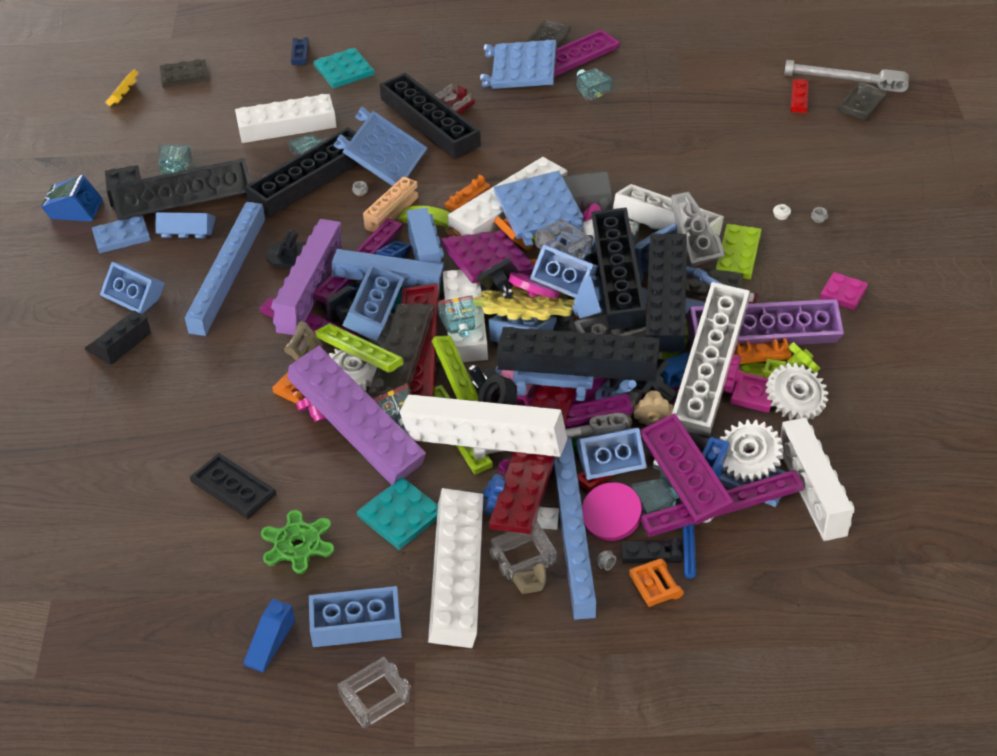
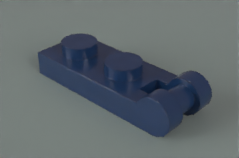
M308 37L303 39L293 38L291 65L300 66L307 64Z

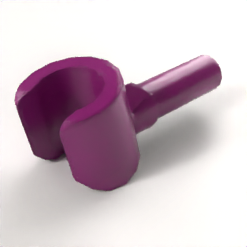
M504 459L498 464L500 466L498 471L501 474H506L510 460Z

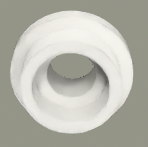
M780 204L774 207L773 213L777 219L785 220L790 215L791 209L784 204Z

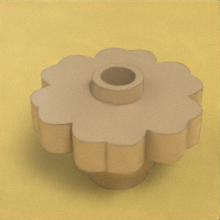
M649 391L645 394L643 400L639 401V404L634 405V418L638 419L641 424L652 425L672 415L674 406L669 404L668 400L663 399L660 392Z

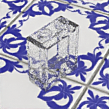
M561 219L537 230L535 246L542 249L544 244L577 258H582L591 254L593 238ZM561 236L569 241L570 244L565 246L555 238Z
M535 521L532 534L507 532L491 539L492 548H490V554L493 560L498 561L502 575H506L510 582H513L514 573L532 571L537 564L541 563L544 564L545 568L556 564V550L538 521ZM533 541L540 555L511 566L503 552Z
M385 657L380 658L337 684L340 698L363 729L410 701L409 691L411 687L405 678L401 679L396 666L392 662L389 663ZM385 676L396 692L367 709L356 695V692Z

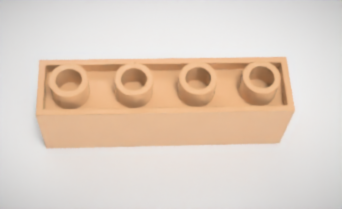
M403 176L363 213L365 229L374 232L387 218L395 220L404 208L409 207L419 198L418 192L414 191L418 187L417 182Z

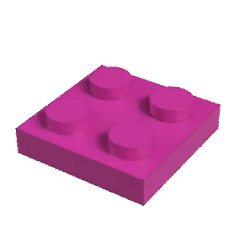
M833 272L820 294V299H837L838 305L855 310L867 289L868 283Z
M742 372L740 381L736 383L731 404L769 413L773 401L767 399L769 393L765 392L768 388L766 386L768 378Z

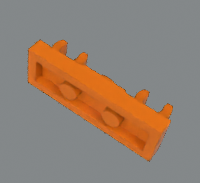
M478 175V179H473L470 185L459 192L457 191L454 197L450 196L449 200L445 203V208L452 212L491 189L490 184L485 182V177Z
M786 338L783 339V342H777V339H774L772 343L750 344L749 341H746V345L741 346L737 342L734 351L735 355L742 357L741 364L766 362L767 359L789 360L791 358Z

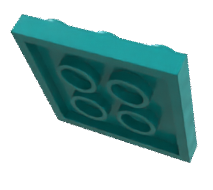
M350 48L314 61L315 68L333 89L375 75L374 69L356 48Z
M401 477L359 509L357 517L400 550L437 521L438 504Z

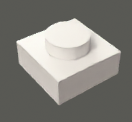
M540 507L537 515V528L557 530L559 508Z

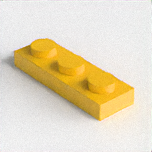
M135 69L132 70L105 103L109 106L114 102L118 104L123 98L121 95H125L130 88L128 86H132L137 81L135 77L139 73Z

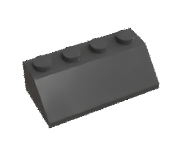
M607 171L562 176L581 213L594 203L601 207L600 210L613 209L612 192Z

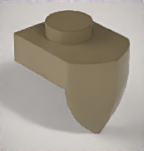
M543 563L537 564L532 571L514 573L513 581L522 594L538 592L544 589L546 570Z

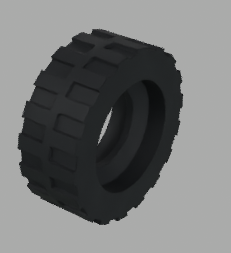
M497 374L492 375L483 383L479 391L478 402L495 403L496 395L501 389L500 398L497 403L515 405L517 402V385L513 383L512 379Z

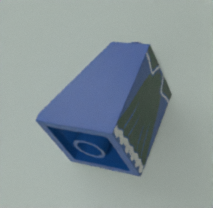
M82 174L52 185L41 208L51 219L93 221L103 198Z

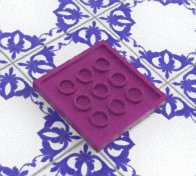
M501 230L473 235L466 234L465 236L457 237L450 236L449 238L441 239V246L471 283H479L477 275L507 257L514 263L520 274L531 275L535 267L513 240Z

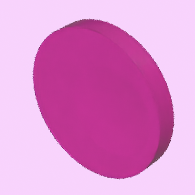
M514 272L510 274L508 281L529 291V296L535 297L536 294L558 299L561 294L558 290L531 280V276Z
M605 483L594 488L586 496L582 504L584 525L590 534L604 541H617L629 536L636 530L641 521L642 505L638 495L632 488L621 483Z

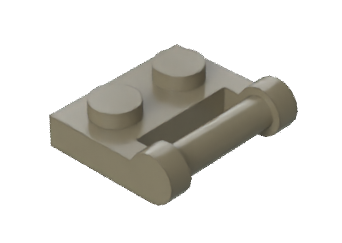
M300 321L296 326L295 334L290 343L285 346L284 351L296 361L317 346L322 347L323 344L316 338L308 324ZM304 335L305 337L303 341L301 342L299 348H297L296 346L301 336Z

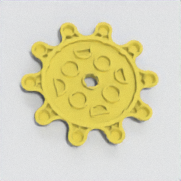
M515 287L511 288L514 293L511 299H504L500 291L483 290L481 291L482 297L473 298L474 305L481 306L485 314L497 313L499 316H508L512 320L519 318L532 320L533 317L539 320H548L550 315L570 316L573 311V305H575L574 299H567L568 295L562 292L558 299L539 294L532 297L528 295L529 291Z

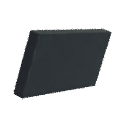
M220 453L190 476L192 483L246 519L253 516L276 495L274 488Z

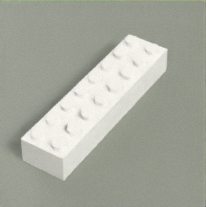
M541 157L496 186L558 170L562 176H567L568 170ZM494 187L448 214V231L455 236H465L466 234L473 235L500 230L501 228L493 221L497 216L503 220L506 216L494 193Z
M714 282L711 283L672 414L675 413L687 432L710 437L729 366L748 306L749 290Z
M408 395L400 410L406 432L414 441L561 457L567 441L562 412L558 409Z
M442 488L437 513L428 643L466 648L473 647L477 634L483 494Z

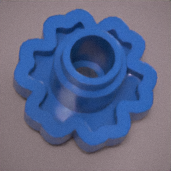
M494 474L483 491L482 514L487 516L492 514L499 493L504 490V476Z

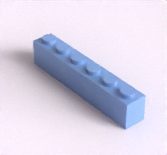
M337 249L332 261V276L362 281L370 263H373L403 277L402 287H416L438 283L440 287L443 277V264Z

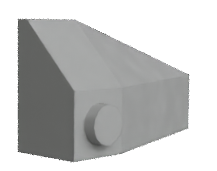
M684 192L672 195L671 199L677 224V233L687 234V266L702 265L725 256L717 233H714L709 221L704 218L691 194Z

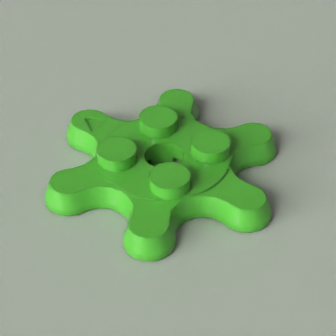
M292 510L287 514L288 522L283 528L268 526L261 530V537L265 541L274 543L273 549L266 552L263 556V561L268 566H275L277 563L286 560L292 562V569L295 573L304 574L308 568L307 562L312 556L318 555L327 558L334 551L332 543L324 542L320 539V536L326 533L331 526V522L327 518H320L316 522L308 524L303 522L300 511ZM298 540L303 541V543L295 545V547L292 544Z

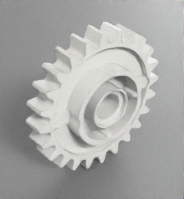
M334 349L335 354L329 353V356L364 391H366L367 386L373 387V383H379L378 378H382L384 370L360 358Z
M787 363L785 367L780 365L778 369L771 373L766 383L768 388L765 392L769 393L767 399L773 401L771 406H777L776 412H783L782 417L789 415V420H792L793 417L796 419L806 418L808 420L810 418L813 420L826 407L828 392L824 391L827 386L821 384L823 378L818 379L816 377L817 372L811 373V368L805 370L804 364L799 368L797 363H794L793 366Z
M747 420L745 425L739 421L738 427L731 425L732 431L725 430L726 437H720V440L730 443L723 471L727 470L729 477L734 474L736 481L742 477L743 483L748 478L751 480V483L754 482L755 478L762 480L763 475L769 478V471L775 473L776 469L774 466H780V460L778 459H783L781 452L784 449L783 445H781V438H778V432H773L772 426L766 428L765 422L758 425L757 420L753 424H750L749 420ZM754 449V452L746 453L747 450Z

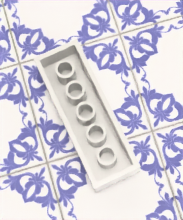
M320 94L319 96L289 99L282 102L258 104L256 106L235 109L242 143L336 128L335 112L330 94Z
M633 184L628 185L615 195L613 209L627 207L629 219L636 223L649 225L652 229H661L673 223L676 224L672 199L670 197ZM700 208V212L709 221L714 233L720 236L724 216Z
M461 270L443 271L445 301L462 297H482L480 282L471 283ZM473 299L457 302V304L456 302L446 303L448 336L452 337L462 361L488 360L482 307L475 306ZM467 324L468 329L460 331L459 325Z
M806 418L783 422L780 435L781 445H783L784 449L781 452L788 470H795L804 484V490L799 492L823 541L848 536L852 514L854 513V505L848 500L844 486L838 481L837 472L832 469L828 455L824 454L820 440H817L814 435L813 426L809 425Z

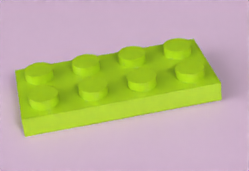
M727 224L722 242L725 256L718 258L715 274L751 280L761 229Z

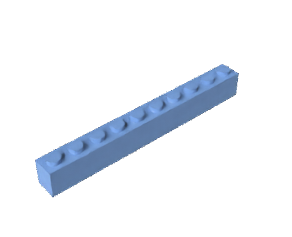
M245 203L185 316L188 334L206 336L265 221L262 204Z
M567 438L561 457H555L553 471L574 620L596 618V598L572 439Z

